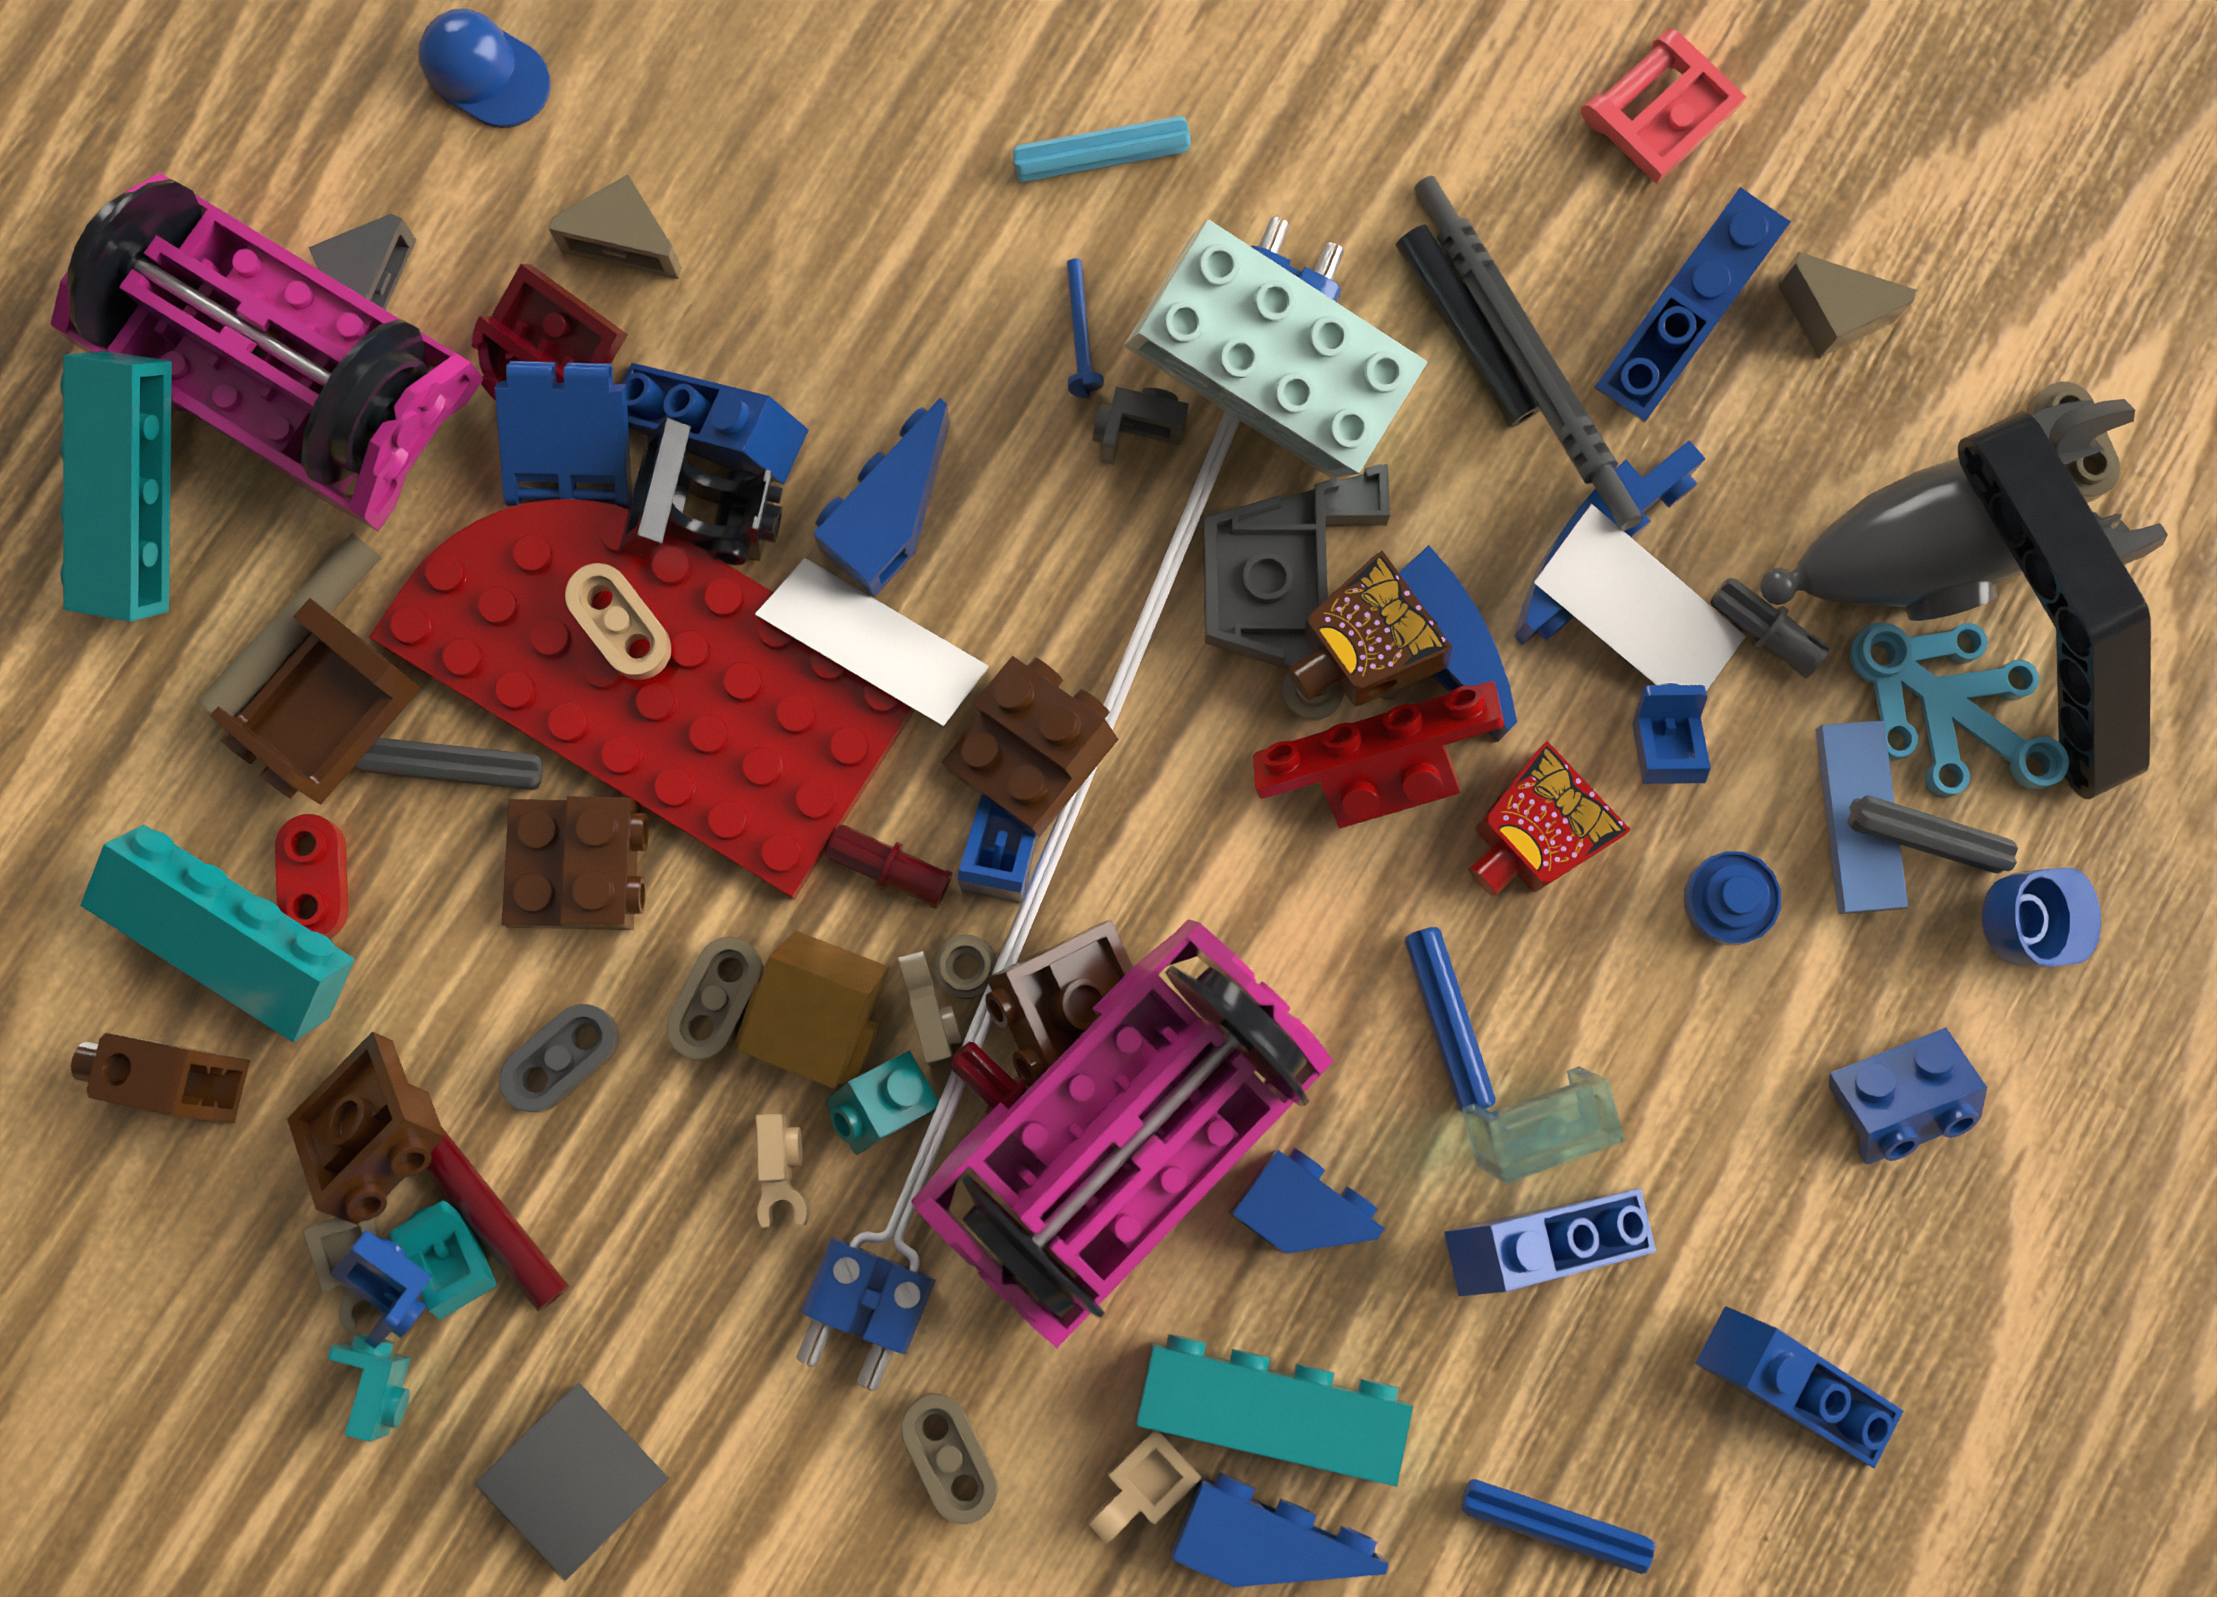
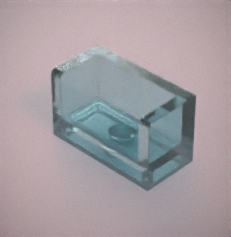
M1579 1066L1567 1070L1570 1085L1491 1113L1475 1103L1463 1107L1462 1112L1477 1166L1503 1183L1508 1184L1624 1142L1625 1139L1609 1080Z

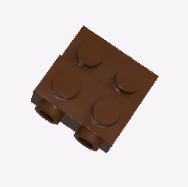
M1012 656L973 703L980 715L941 763L954 776L1040 837L1119 739L1105 720L1110 713L1109 710L1093 695L1080 689L1072 697L1059 688L1063 679L1045 662L1034 657L1028 665H1025Z
M567 796V800L509 799L501 925L507 928L634 930V915L643 914L646 901L645 879L643 876L636 875L638 851H646L648 846L649 821L647 813H640V805L628 797Z
M1112 920L1101 922L1049 949L1039 951L986 978L992 990L985 996L988 1012L999 1027H1009L1019 1048L1018 1051L1013 1053V1064L1018 1076L1024 1079L1028 1087H1031L1099 1018L1092 1008L1133 968Z
M373 1031L287 1118L315 1209L356 1225L361 1221L371 1220L379 1216L387 1206L386 1197L405 1177L424 1171L431 1162L432 1150L445 1137L429 1092L408 1083L393 1040Z

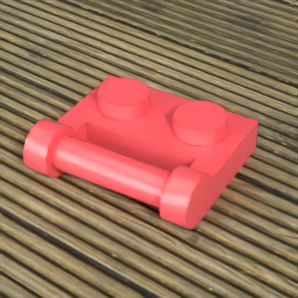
M1672 28L1666 29L1652 42L1653 50L1604 95L1595 94L1581 107L1582 117L1588 126L1599 134H1605L1655 184L1659 183L1738 110L1746 98L1681 33ZM1667 68L1678 70L1682 75L1633 121L1622 112L1632 100Z

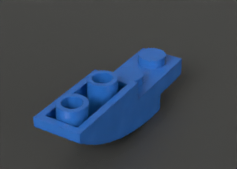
M1740 187L1594 388L1645 423L1791 221Z
M1690 440L1643 478L1627 460L1615 469L1643 516L1639 524L1624 531L1632 539L1650 524L1651 520L1645 515L1646 512L1661 500L1668 508L1672 507L1698 484L1691 475L1706 458ZM1596 488L1579 506L1560 532L1533 577L1521 608L1514 635L1521 645L1525 644L1537 633L1545 641L1548 640L1574 617L1534 582L1591 504L1617 525Z

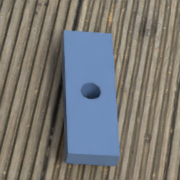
M1884 720L1821 725L1815 730L1838 914L1891 911L1907 908L1908 902L1900 845L1854 831L1847 822L1851 813L1849 806L1856 798L1862 799L1864 796L1869 795L1895 803Z

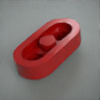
M315 814L298 815L281 827L275 841L277 906L282 913L307 929L331 939L341 931L348 917L345 837L337 825ZM306 835H313L316 841L314 850L306 856H301L298 851L300 840ZM314 897L318 904L317 912L313 917L303 919L300 913L301 904L307 898Z

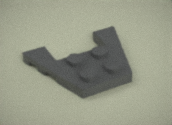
M1378 464L1365 468L1364 474L1342 481H1337V478L1316 483L1314 489L1280 499V496L1277 495L1204 518L1205 644L1288 669L1314 652L1305 636V624L1308 616L1328 598L1325 525H1387L1390 517L1388 464ZM1398 690L1380 698L1394 700Z

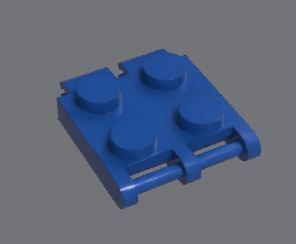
M510 361V365H507L506 369L507 381H500L495 387L505 505L517 506L520 505L521 500L578 499L616 502V506L629 509L632 500L627 393L625 384H613L612 364L567 363V366H564V383H557L555 362ZM521 482H558L559 488L521 487ZM576 483L615 484V490L576 489Z

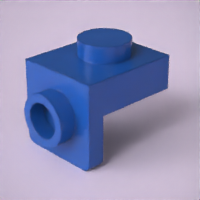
M1666 683L1648 685L1642 689L1632 726L1643 784L1706 783L1711 767L1701 722V716L1707 701L1705 686Z
M368 1230L360 1236L330 1273L331 1276L384 1312L364 1340L374 1349L391 1332L402 1338L426 1306L417 1297L432 1277L407 1259L405 1252L397 1244L388 1239L378 1238Z

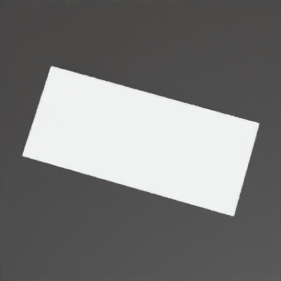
M1592 504L1534 582L1656 685L1666 683L1703 685L1707 691L1746 637Z
M806 558L801 561L755 613L756 616L942 726L946 724L989 667Z

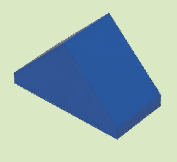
M982 795L959 867L957 881L962 892L1022 903L1028 883L1037 835Z

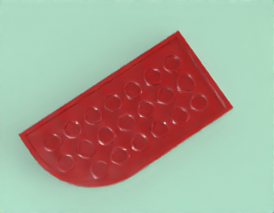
M555 499L524 503L503 509L479 519L455 533L438 546L417 567L370 634V639L624 796L632 798L642 807L794 900L824 855L834 830L839 825H843L915 711L912 707L756 616L755 613L774 592L725 562L711 558L708 552L692 542L681 541L664 535L662 543L644 558L619 551L629 512L628 509L620 506L589 500ZM595 563L607 564L616 568L668 633L671 641L670 659L660 673L644 680L629 679L621 675L608 662L567 607L565 592L570 578L580 568ZM608 591L597 593L592 600V607L597 610L607 608L612 602V593ZM644 639L635 641L629 650L630 657L639 659L646 656L650 650V642Z

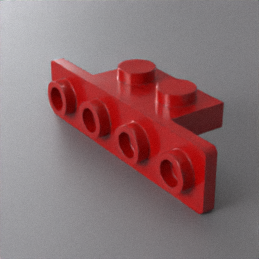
M1489 681L1475 686H1462L1446 695L1416 704L1399 705L1386 713L1353 723H1339L1326 731L1297 740L1274 743L1267 749L1257 751L1253 755L1254 783L1258 796L1264 799L1320 782L1337 825L1341 829L1461 794L1458 777L1446 744L1497 730L1504 726L1496 685L1493 681Z

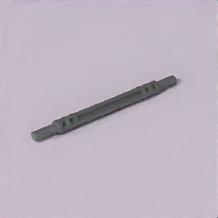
M1434 176L1423 178L1416 184L1414 191L1439 230L1437 235L1439 244L1584 483H1592L1621 531L1633 528L1642 521L1643 516L1615 471L1618 462L1467 218L1459 217Z

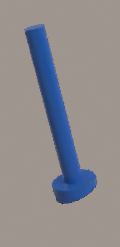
M1074 258L1067 261L1077 374L1070 376L1067 382L1068 390L1072 395L1080 398H1090V392L1104 386V378L1101 374L1092 372L1082 261Z

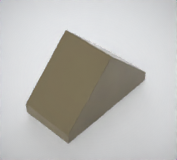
M628 174L551 219L549 231L562 253L679 279L681 265L675 251Z
M1801 252L1795 256L1782 273L1778 284L1819 359L1894 323L1914 302L1917 292L1916 289Z

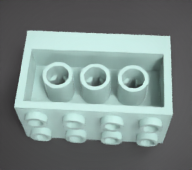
M1209 219L1187 240L1123 345L1329 478L1360 473L1428 361Z

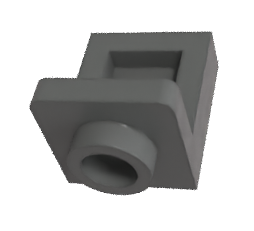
M1116 387L1111 407L1100 405L1095 422L1092 441L1102 443L1101 462L1114 464L1121 432L1181 446L1189 403L1178 401V397L1175 394L1164 389L1144 388L1141 393Z

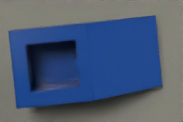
M1293 1148L1288 1156L1279 1150L1273 1151L1229 1212L1231 1216L1282 1253H1293L1376 1240L1385 1229L1372 1219L1378 1211L1377 1207L1347 1186L1340 1195L1319 1180L1325 1169L1296 1148Z

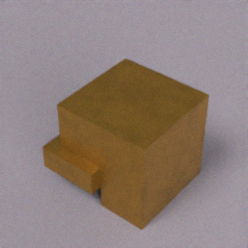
M795 930L769 956L762 978L754 985L735 1040L736 1043H739L737 1051L831 1088H835L838 1083L845 1085L863 1073L880 1025L868 1019L875 1010L890 967Z

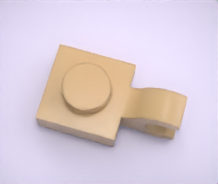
M756 1115L758 1181H761V1200L757 1208L759 1224L762 1228L773 1227V1207L777 1202L786 1200L795 1209V1225H806L810 1212L808 1202L801 1192L792 1187L790 1182L792 1180V1166L802 1165L800 1127H790V1115Z
M1151 1430L1107 1473L1119 1486L1120 1490L1106 1500L1087 1519V1522L1107 1544L1140 1511L1155 1525L1202 1477L1159 1431Z

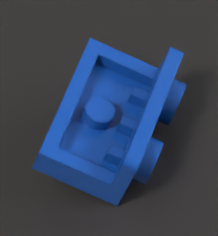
M1947 1028L1833 1071L1829 1077V1088L1860 1135L1858 1153L1866 1165L1884 1158L1888 1161L1899 1160L1911 1154L1917 1149L1919 1144L1942 1135L1952 1138L1966 1133L1981 1119L1987 1092V1086Z

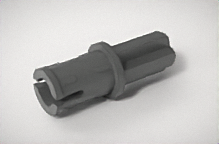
M1730 578L1725 580L1712 596L1710 601L1712 607L1753 636L1752 645L1757 649L1762 646L1788 663L1790 667L1804 678L1813 674L1831 649L1828 644L1810 634L1798 625L1796 621L1787 616L1789 610L1782 605L1778 609L1774 608L1737 579Z

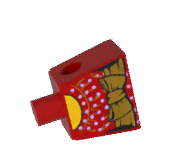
M1546 741L1528 758L1475 827L1478 834L1491 848L1469 867V872L1474 880L1492 896H1496L1516 876L1536 893L1624 837L1631 829L1558 751Z

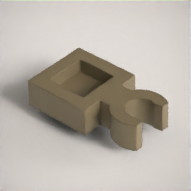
M924 951L899 957L925 1062L928 1066L948 1062L953 1057L951 1045L962 1042L953 1007L950 1005L940 1008Z
M334 1217L306 1226L303 1230L322 1293L339 1287L343 1289L345 1297L339 1308V1319L343 1328L348 1333L355 1331L358 1327L354 1305L365 1299L331 1276L330 1273L366 1230L381 1238L375 1218L361 1221L356 1225ZM379 1310L380 1318L384 1313L381 1310Z

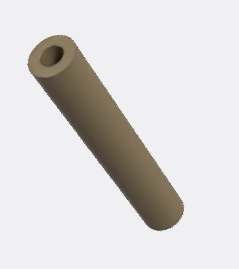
M351 533L197 701L211 714L219 706L231 715L236 716L312 633L293 617L305 602L311 598L327 612L331 613L382 557L354 533Z

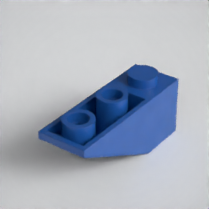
M632 362L622 381V384L626 385L628 428L649 435L667 418L691 427L685 451L731 470H743L759 475L766 469L772 471V482L784 485L809 431L808 428L768 395Z
M941 398L928 411L924 407L916 410L900 430L899 435L902 439L887 455L883 452L875 454L858 475V481L861 483L845 500L841 497L833 499L822 510L815 524L818 528L813 535L819 549L873 597L881 591L916 553L950 426L947 403Z
M1641 1188L1494 1219L1444 1232L1459 1296L1507 1292L1656 1252Z
M1727 1306L1724 1307L1695 1363L1743 1394L1874 1469L1904 1410L1778 1328Z
M1219 1472L1215 1482L1204 1477L1197 1482L1170 1549L1173 1561L1233 1587L1384 1575L1389 1567V1564L1382 1555L1374 1552L1378 1543L1375 1539L1341 1525L1337 1535L1313 1525L1317 1516L1315 1513L1284 1499L1279 1500L1276 1509L1252 1499L1255 1487L1222 1472Z

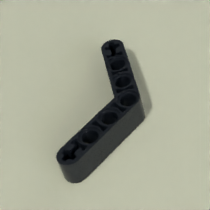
M2021 411L1961 439L1958 444V458L1968 481L1982 501L1991 520L2056 628L2059 743L2065 748L2069 758V768L2065 779L2076 794L2083 799L2090 800L2144 774L2149 769L2151 616L2143 595L2044 430L2033 416Z

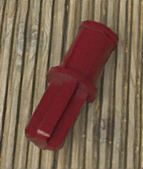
M839 825L834 830L826 848L825 855L829 860L876 880V888L883 890L887 885L929 904L934 909H937L941 903L953 875V872L944 871L903 852V844L896 842L892 847L846 825Z
M968 1042L962 1046L949 1062L953 1072L988 1104L986 1109L987 1115L1000 1102L1009 1109L1028 1090L1025 1088L1026 1082L1022 1077L1017 1076L1012 1079L974 1042Z

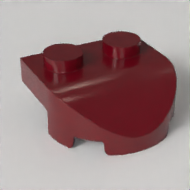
M520 264L492 315L479 316L473 330L471 345L472 348L478 350L479 363L483 373L481 385L496 401L495 387L500 381H507L506 369L507 365H510V361L555 362L557 383H564V366H567V363L611 364L628 334L533 265Z

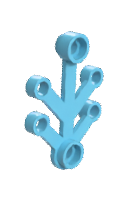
M1889 623L1868 625L1859 631L1851 642L1849 649L1851 665L1862 679L1874 685L1880 721L1884 720L1886 739L1890 730L1899 732L1904 738L1905 746L1902 751L1893 749L1887 740L1888 755L1891 761L1900 760L1910 755L1918 745L1917 731L1906 720L1902 686L1920 698L1933 764L1926 771L1925 782L1928 789L1934 795L1942 798L1951 797L1966 789L1970 781L1969 769L1960 759L1953 722L2010 762V771L2013 778L2027 789H2044L2058 783L2065 777L2069 768V758L2065 748L2058 741L2046 736H2039L2026 741L1969 700L1970 698L2000 695L2007 700L2014 701L2033 693L2038 686L2039 675L2031 663L2025 660H2014L2000 669L1937 677L1917 662L1946 656L1958 664L1972 662L1985 652L1988 643L1985 632L1979 626L1972 623H1964L1949 632L1908 637L1903 630ZM1958 634L1967 635L1972 640V653L1960 650L1957 645ZM1872 646H1880L1886 650L1888 654L1886 665H1880L1872 659ZM2010 670L2017 671L2023 676L2025 682L2023 690L2015 689L2010 685L2008 680ZM2028 755L2034 756L2040 761L2042 771L2039 776L2032 775L2028 771L2025 764ZM1942 767L1949 768L1954 772L1956 783L1953 788L1944 786L1940 781L1939 772Z

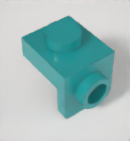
M909 1050L847 1082L827 1098L826 1103L830 1109V1119L835 1132L843 1141L849 1143L856 1155H859L882 1139L931 1114L936 1110L939 1101Z
M441 1201L434 1206L416 1211L408 1218L407 1222L388 1233L390 1241L403 1249L407 1259L432 1276L421 1291L428 1312L439 1320L498 1286L477 1235L461 1214L446 1201Z
M357 1333L354 1334L352 1342L331 1345L327 1359L363 1368L345 1435L371 1442L388 1436L390 1429H396L402 1422L410 1394L409 1389L402 1387L411 1357L392 1353L394 1342L388 1339H384L374 1349L364 1342L368 1336L367 1334Z

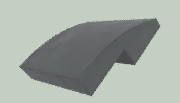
M578 1383L479 1478L475 1486L565 1582L669 1478L591 1394Z

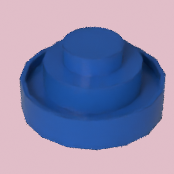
M1725 851L1702 861L1690 873L1684 888V909L1691 925L1704 938L1720 945H1742L1762 937L1775 924L1781 910V888L1774 872L1761 859L1745 852Z

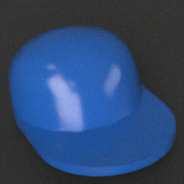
M467 8L451 9L438 15L426 27L419 42L418 61L431 88L446 102L486 125L508 128L524 124L541 111L548 99L551 82L547 66L542 57L533 48L500 29L484 14Z
M2074 868L2023 871L2006 876L1994 882L1990 887L1982 908V927L1993 953L2007 963L2023 967H2052L2077 964L2087 960L2097 946L2101 931V911L2093 885L2079 870Z

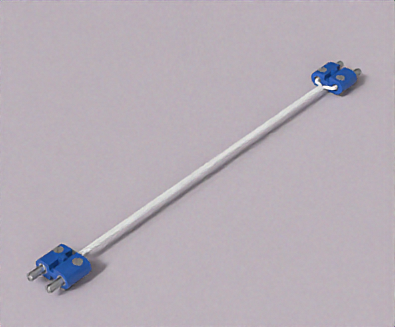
M1271 217L1259 246L1250 247L1337 302L1341 288L1333 281V278L1344 254L1343 248L1340 245L1335 248L1336 244L1332 242L1326 243L1314 271L1307 267L1299 271L1289 266L1290 259L1278 254L1289 229L1288 222L1283 219L1278 227L1281 218ZM1226 411L1221 419L1103 704L1110 712L1105 720L1112 730L1240 420ZM1097 767L1058 814L992 975L1017 962ZM989 983L962 1046L968 1042H974L980 1048L983 1045L993 1021L985 1002L986 994L992 991ZM953 1070L886 1230L879 1234L873 1232L860 1233L854 1237L851 1243L831 1238L801 1309V1313L812 1318L797 1353V1360L805 1364L809 1355L806 1365L817 1366L833 1327L846 1333L850 1332L861 1336L862 1339L872 1342L857 1379V1383L863 1388L867 1386L868 1390L875 1391L878 1389L893 1351L901 1354L907 1353L936 1282V1279L919 1272V1256L915 1250L905 1244L903 1238L915 1210L911 1200L924 1188L966 1086V1083ZM894 1235L895 1246L900 1253L909 1258L910 1268L892 1260L879 1257L875 1253L860 1248V1246L867 1241L883 1243Z

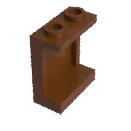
M309 598L293 616L312 632L240 715L233 716L218 706L210 717L227 731L220 740L225 746L249 764H252L259 758L267 765L260 776L275 789L290 799L300 791L321 805L422 688L333 615Z

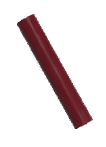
M442 1127L445 1137L432 1150L431 1162L425 1171L537 1312H540L558 1299L570 1286Z

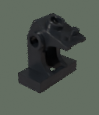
M669 418L665 419L647 437L619 551L644 558L662 543L664 535L681 541L692 542L696 546L707 549L711 558L721 560L726 564L743 565L746 559L760 561L765 541L776 542L783 507L773 503L780 504L783 488L773 486L772 471L766 469L759 475L748 471L732 470L728 472L727 479L702 472L692 466L684 457L691 427ZM687 493L719 504L714 525L696 520L683 513Z

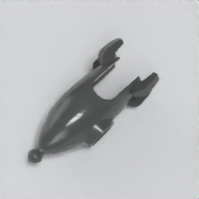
M2126 399L2094 403L2093 400L2068 402L2041 409L2031 416L2040 424L2065 465L2104 451V448L2095 438L2114 428L2134 422L2135 409ZM1959 458L1916 471L1866 496L1820 534L1800 558L1796 569L1789 572L1787 569L1773 568L1763 576L1760 586L1763 597L1769 603L1775 605L1787 603L1794 597L1796 591H1805L1809 595L1827 601L1850 605L1905 607L1908 619L1911 621H1923L1954 615L1984 605L1998 596L1996 583L2020 575L2023 572L1991 520L1982 501L1968 481L1960 465ZM2093 512L2124 565L2140 559L2161 547L2168 536L2161 523L2130 530L2120 520L2122 514H2113L2101 518L2096 512Z

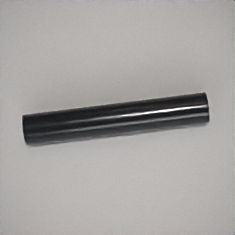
M1427 225L1418 226L1406 233L1396 243L1398 251L1510 427H1515L1527 421L1540 411L1538 405Z

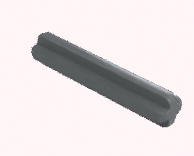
M378 738L354 766L362 772L529 790L539 788L543 774V760L535 754Z
M1869 795L1864 796L1862 799H1854L1849 806L1851 813L1847 822L1854 831L1995 874L2011 871L2017 864L2015 855L2018 847L2009 838Z

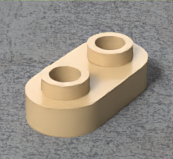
M602 563L589 564L576 571L566 587L565 599L567 607L608 662L618 673L629 679L644 680L660 673L667 665L671 655L669 635L626 578L616 568ZM602 591L612 593V602L607 608L597 610L592 607V600L597 593ZM644 639L650 642V650L646 656L639 659L630 657L629 650L635 641Z

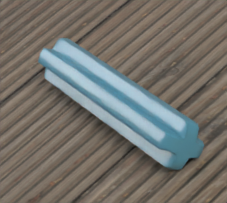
M1182 116L1017 145L1013 148L1012 154L1015 173L1019 181L1025 182L1184 153L1190 148V132L1186 119Z

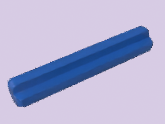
M1429 927L1413 932L1405 937V945L1458 1108L1463 1114L1489 1108L1495 1104L1496 1098L1441 930L1437 927Z
M1477 1479L1470 1480L1465 1488L1461 1510L1467 1516L1640 1574L1647 1573L1651 1566L1655 1543L1647 1536Z

